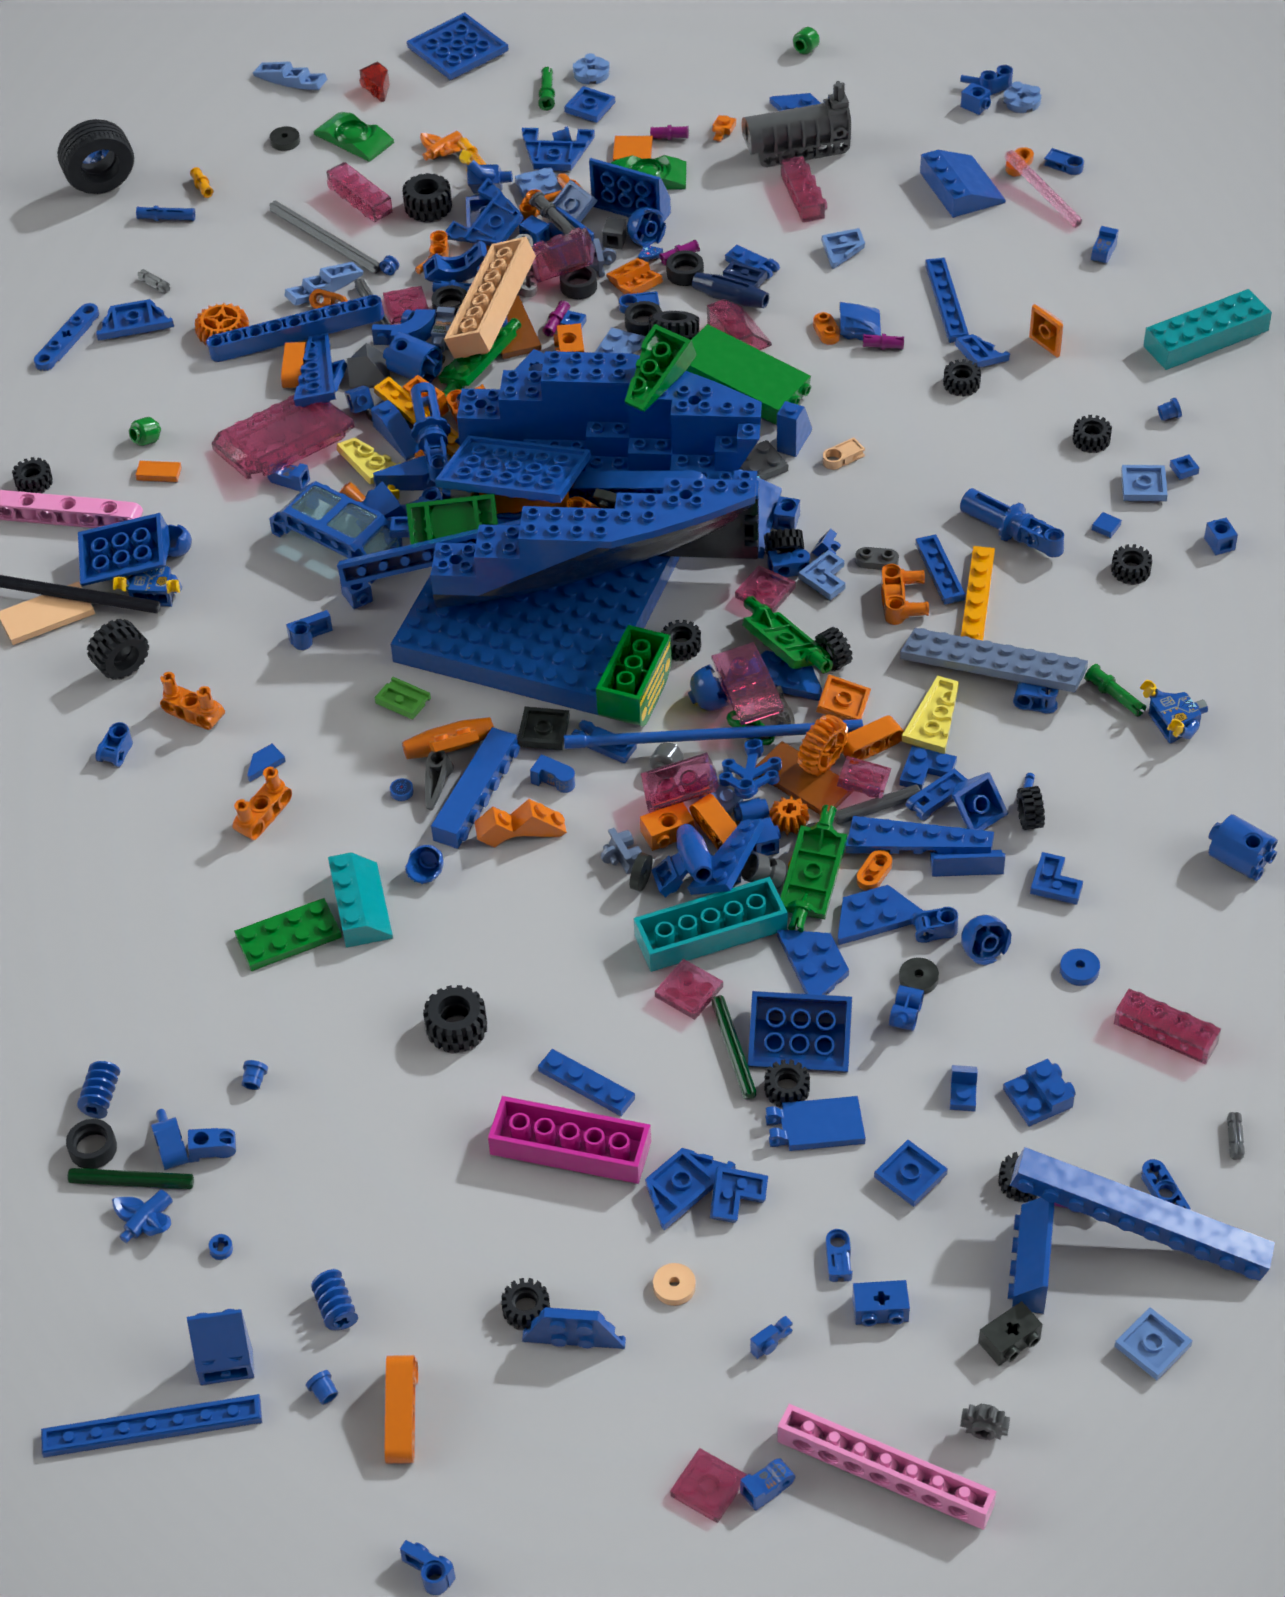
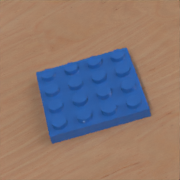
M465 12L407 41V47L449 80L509 51L507 43Z

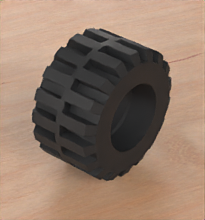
M434 173L418 174L411 177L403 185L404 209L410 218H414L416 221L421 220V222H433V220H440L441 217H445L447 213H450L452 208L451 187L449 181L444 179L443 176H438V174Z
M684 311L659 312L649 317V332L656 324L692 340L699 333L700 318L695 314Z
M111 620L108 624L100 626L101 628L93 633L94 636L90 638V644L87 646V655L105 677L116 680L117 678L123 679L125 676L132 675L134 671L139 669L140 665L144 664V659L149 654L147 652L149 645L148 640L128 620Z
M452 985L446 986L447 989L445 990L440 988L437 990L436 995L432 993L429 996V1001L425 1002V1009H423L426 1034L429 1041L434 1043L438 1049L443 1047L445 1052L454 1050V1053H459V1050L462 1049L464 1051L470 1050V1046L476 1047L479 1044L478 1040H483L485 1037L484 1033L487 1032V1016L483 998H480V994L477 991L472 992L470 987L464 989L462 985H457L455 988H452ZM452 1016L465 1017L457 1022L446 1021V1019Z

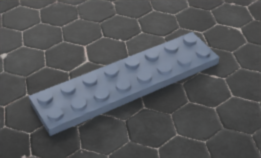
M914 628L900 651V659L1074 693L1088 668V660L1077 657H1067L1056 653L1019 648L1009 644L1003 645L988 640L982 641L967 636L961 637L946 632L930 631L925 628Z

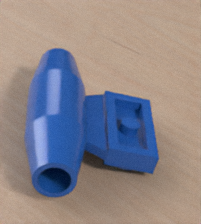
M683 824L677 829V850L679 853L667 856L651 870L658 890L665 898L680 888L683 879L688 873L698 883H707L712 878V857L704 838L690 824Z

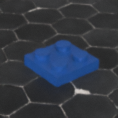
M583 86L564 106L565 113L597 123L616 103L615 96Z
M906 1140L874 1171V1178L915 1207L947 1175L948 1168L913 1142Z

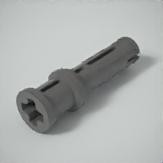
M536 192L531 197L529 204L532 207H536L540 211V215L548 218L569 240H573L578 235V230L555 209V204L549 202L544 197L543 192Z

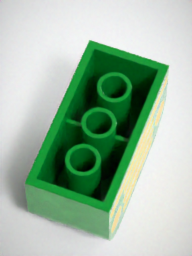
M627 625L596 687L597 712L599 716L641 727L647 724L669 676L671 667V635Z

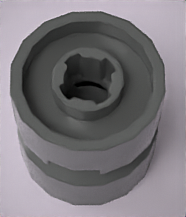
M752 851L741 871V877L744 881L750 883L770 877L775 888L778 889L785 879L786 865L781 860Z

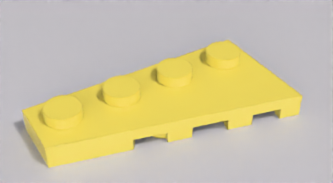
M937 675L902 735V742L945 754L959 681Z

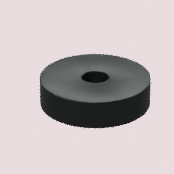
M290 126L274 129L270 133L271 146L279 151H288L296 148L300 144L299 131Z
M641 852L637 856L630 875L629 886L631 889L641 892L645 888L652 870V855Z
M916 957L905 961L900 967V985L924 990V994H928L936 988L939 971L932 961Z

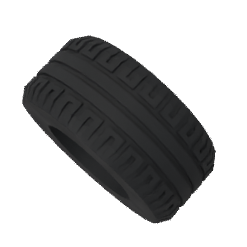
M86 120L73 126L63 136L57 151L59 165L69 184L75 189L89 194H100L114 190L128 178L134 165V152L125 133L115 123L107 120ZM98 150H109L107 155L100 161L89 164L83 163L85 158L91 153Z

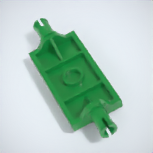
M511 318L504 327H501L490 352L471 355L467 358H456L444 367L438 379L440 383L448 385L442 391L445 393V396L453 390L462 391L465 386H469L517 336L516 331L522 326L518 319Z
M753 596L745 599L744 607L753 614L750 617L743 618L742 626L759 639L763 645L772 650L776 656L785 661L789 667L800 669L806 666H816L822 673H827L831 670L833 666L830 660L831 654L780 612L773 613L771 608L766 604H761Z
M828 805L822 806L819 822L814 826L807 827L801 825L780 897L787 912L793 913L788 926L789 930H796L797 926V931L803 932L807 916L826 919L847 843V834L838 833L832 826L837 809L832 805L829 811H827Z

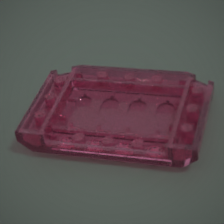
M291 395L288 399L273 404L261 412H256L251 417L237 421L234 425L218 432L211 445L213 451L246 479H252L251 474L262 472L263 476L271 475L342 440L346 436L345 431L349 427L353 429L355 426L353 419L331 402H319L306 407H295L294 395Z

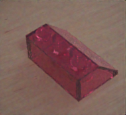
M576 228L570 231L569 234L563 236L559 234L549 241H539L532 246L536 255L532 263L536 281L540 283L593 264L595 247L587 228Z
M726 299L707 305L708 325L759 350L772 346L771 341L742 307Z
M707 752L641 773L649 813L716 792L719 787L716 769Z

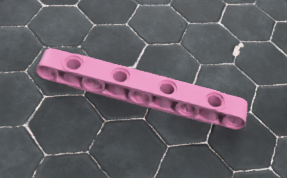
M0 490V520L97 528L139 518L143 513L142 507L135 502Z

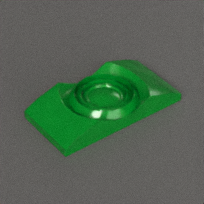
M338 112L313 131L315 136L368 162L394 144V139L377 124L368 125L361 121L354 113Z
M631 155L611 162V164L661 177L667 190L686 189L687 162L679 158L663 155L655 159H641Z
M495 494L406 504L410 545L476 530L479 528V524L498 525Z

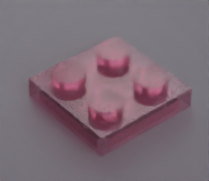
M422 286L383 293L391 324L400 323L401 316L407 309L413 311L415 309H429Z
M758 565L735 591V598L744 602L747 597L753 596L761 604H766L771 608L774 613L796 588V582Z
M847 756L837 786L847 791H856L872 798L878 797L882 799L892 768Z
M682 959L655 990V997L695 1020L712 1001L711 999L723 988V981Z
M699 1448L670 1490V1496L718 1523L740 1491V1479L747 1476V1474Z

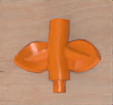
M455 131L443 138L428 133H420L421 142L426 148L423 158L426 161L430 158L434 160L440 155L444 157L461 151L457 143L463 136L459 131Z

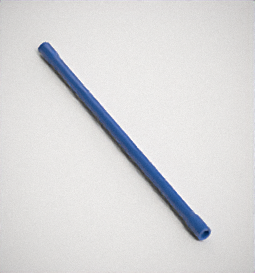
M862 719L843 720L847 724L848 733L863 726ZM815 723L600 735H564L565 749H576L592 746L806 735L811 725Z

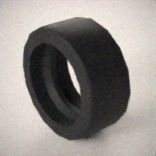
M678 251L671 254L667 259V278L675 285L691 286L694 275L697 272L704 273L703 259L698 253L693 251ZM679 266L694 267V269L689 271H679L675 268Z
M572 264L565 267L560 273L561 292L571 299L590 297L597 290L596 271L586 264ZM574 279L588 280L583 284L569 283V281Z
M453 285L437 289L431 297L432 309L436 310V317L438 307L456 308L457 313L467 291L464 288ZM451 300L461 302L455 306L441 305L442 303Z
M639 301L629 305L625 310V327L627 331L646 337L649 333V321L638 322L634 319L641 316L650 317L653 314L662 312L660 306L650 301Z
M86 1119L70 1129L66 1137V1147L72 1162L78 1167L97 1169L113 1159L117 1151V1141L108 1123L99 1119ZM101 1135L106 1138L105 1145L96 1152L82 1153L77 1150L79 1142L87 1136Z

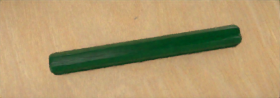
M722 995L714 996L711 999V1004L743 1098L746 1100L755 1098L756 1088L725 998Z
M70 1168L67 1174L69 1183L176 1189H192L194 1186L193 1174Z

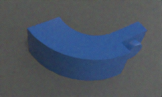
M479 240L465 253L456 257H443L434 254L423 264L425 280L434 282V279L463 282L475 277L487 254L486 244Z
M415 309L414 316L402 324H373V344L390 345L396 332L406 333L420 340L427 341L431 337L436 321V310Z

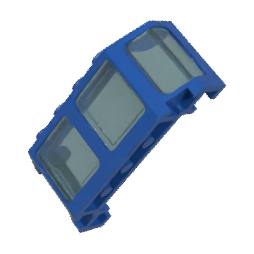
M317 481L299 490L300 493L269 518L272 534L281 537L283 534H288L293 530L349 559L403 546L402 538H390V523L382 513ZM376 580L368 581V583L372 584Z

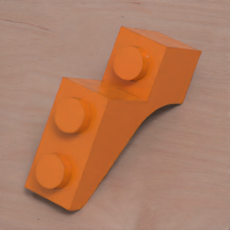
M531 799L526 800L511 814L492 806L474 822L477 839L494 848L503 841L517 836L561 837L567 833L565 819L560 812L554 811Z

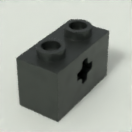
M1021 1301L982 1327L979 1331L978 1343L1000 1366L1006 1361L1011 1362L1016 1359L1020 1351L1026 1347L1031 1348L1035 1346L1041 1339L1043 1324Z

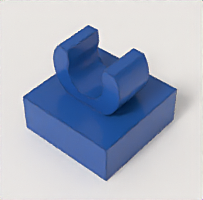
M830 528L819 539L812 553L817 557L828 550L836 554L835 551L841 547L840 543L834 540L837 533Z

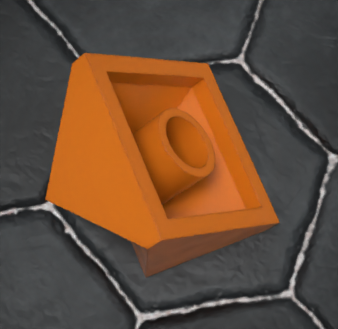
M1034 304L1031 310L1029 337L1058 358L1061 353L1063 321L1044 308Z

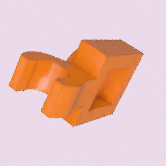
M718 115L712 125V131L716 132L713 140L721 141L724 134L730 135L736 126V118Z

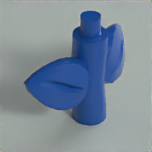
M159 1190L145 1203L136 1197L113 1198L112 1204L116 1214L120 1219L127 1222L124 1225L125 1231L119 1236L124 1243H128L132 1238L137 1239L142 1232L147 1236H154L168 1230L171 1226V1219L168 1215L161 1212L173 1203L172 1198L163 1190Z

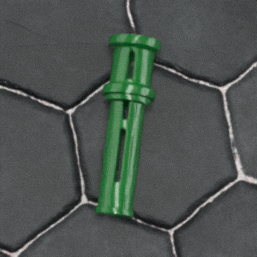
M544 67L541 70L542 79L541 88L538 92V105L542 110L549 111L555 105V91L552 88L553 70L550 68L549 72V67Z
M1094 664L1087 670L1084 676L1087 682L1091 681L1099 687L1098 690L1101 693L1111 695L1135 714L1136 717L1143 714L1141 709L1146 710L1147 706L1118 685L1115 677L1107 675L1101 670L1100 665Z

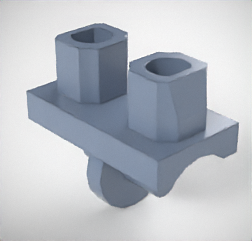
M599 238L593 239V245L583 246L586 265L598 271L599 277L605 276L603 265H611L616 260V252L610 248L602 250Z
M611 828L608 830L611 839L609 844L603 846L604 851L601 853V859L604 863H612L613 865H617L620 862L626 874H629L632 871L637 856L642 851L639 846L627 849L628 846L634 844L629 830L617 833L615 828Z

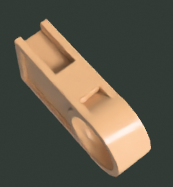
M853 437L826 449L823 452V465L830 470L839 469L865 457L863 453L865 448ZM829 457H837V458H839V459H838V460H835V461H831V460H828L827 458H829Z

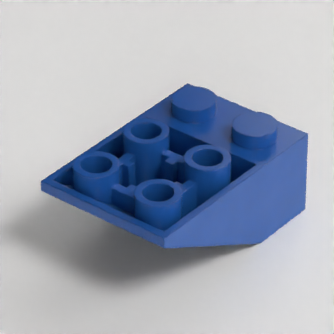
M226 1309L222 1312L209 1314L198 1313L195 1316L187 1317L194 1362L200 1385L255 1378L253 1348L242 1309Z

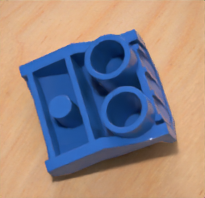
M839 302L840 335L846 339L857 338L860 341H863V334L881 335L879 309L860 304Z

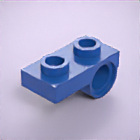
M328 610L286 624L289 641L298 650L310 648L313 644V637L333 631L331 616Z
M405 1540L400 1547L402 1561L421 1571L424 1589L427 1593L440 1595L448 1587L450 1588L456 1576L454 1566L449 1559L444 1556L436 1557L429 1553V1550L424 1545L418 1542L413 1544ZM434 1574L441 1575V1577L437 1580L429 1579V1577Z

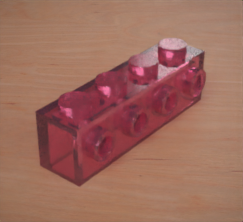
M803 156L781 160V178L802 223L824 219L827 201L825 198H822L821 188L817 187L815 176L811 175L809 163L806 164Z
M346 162L326 171L328 187L339 194L342 199L348 201L353 208L362 212L365 217L376 222L393 213L391 197Z
M1132 989L1127 990L1116 1009L1114 1019L1115 1025L1205 1065L1219 1042L1221 1028L1210 1022L1200 1020L1187 1012H1182L1164 1002H1159Z

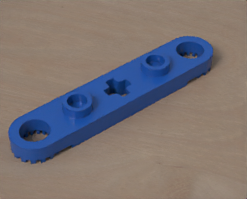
M87 303L79 307L34 357L35 367L38 370L45 371L47 369L48 371L49 368L52 369L55 363L64 357L92 326L93 321L97 320L96 318L99 316L98 306L93 303Z

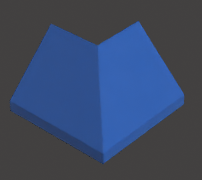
M990 772L957 783L952 793V797L967 829L984 830L1009 814Z

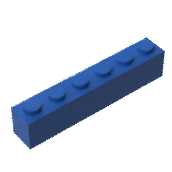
M491 728L432 823L433 841L459 849L462 842L467 840L472 825L480 817L483 807L486 808L489 804L491 794L498 789L503 774L506 775L509 771L511 761L519 754L520 746L518 745L516 734Z

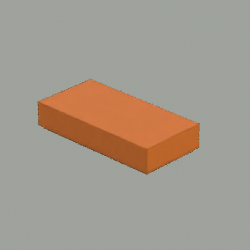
M139 461L135 475L136 480L178 482L182 468L181 462Z

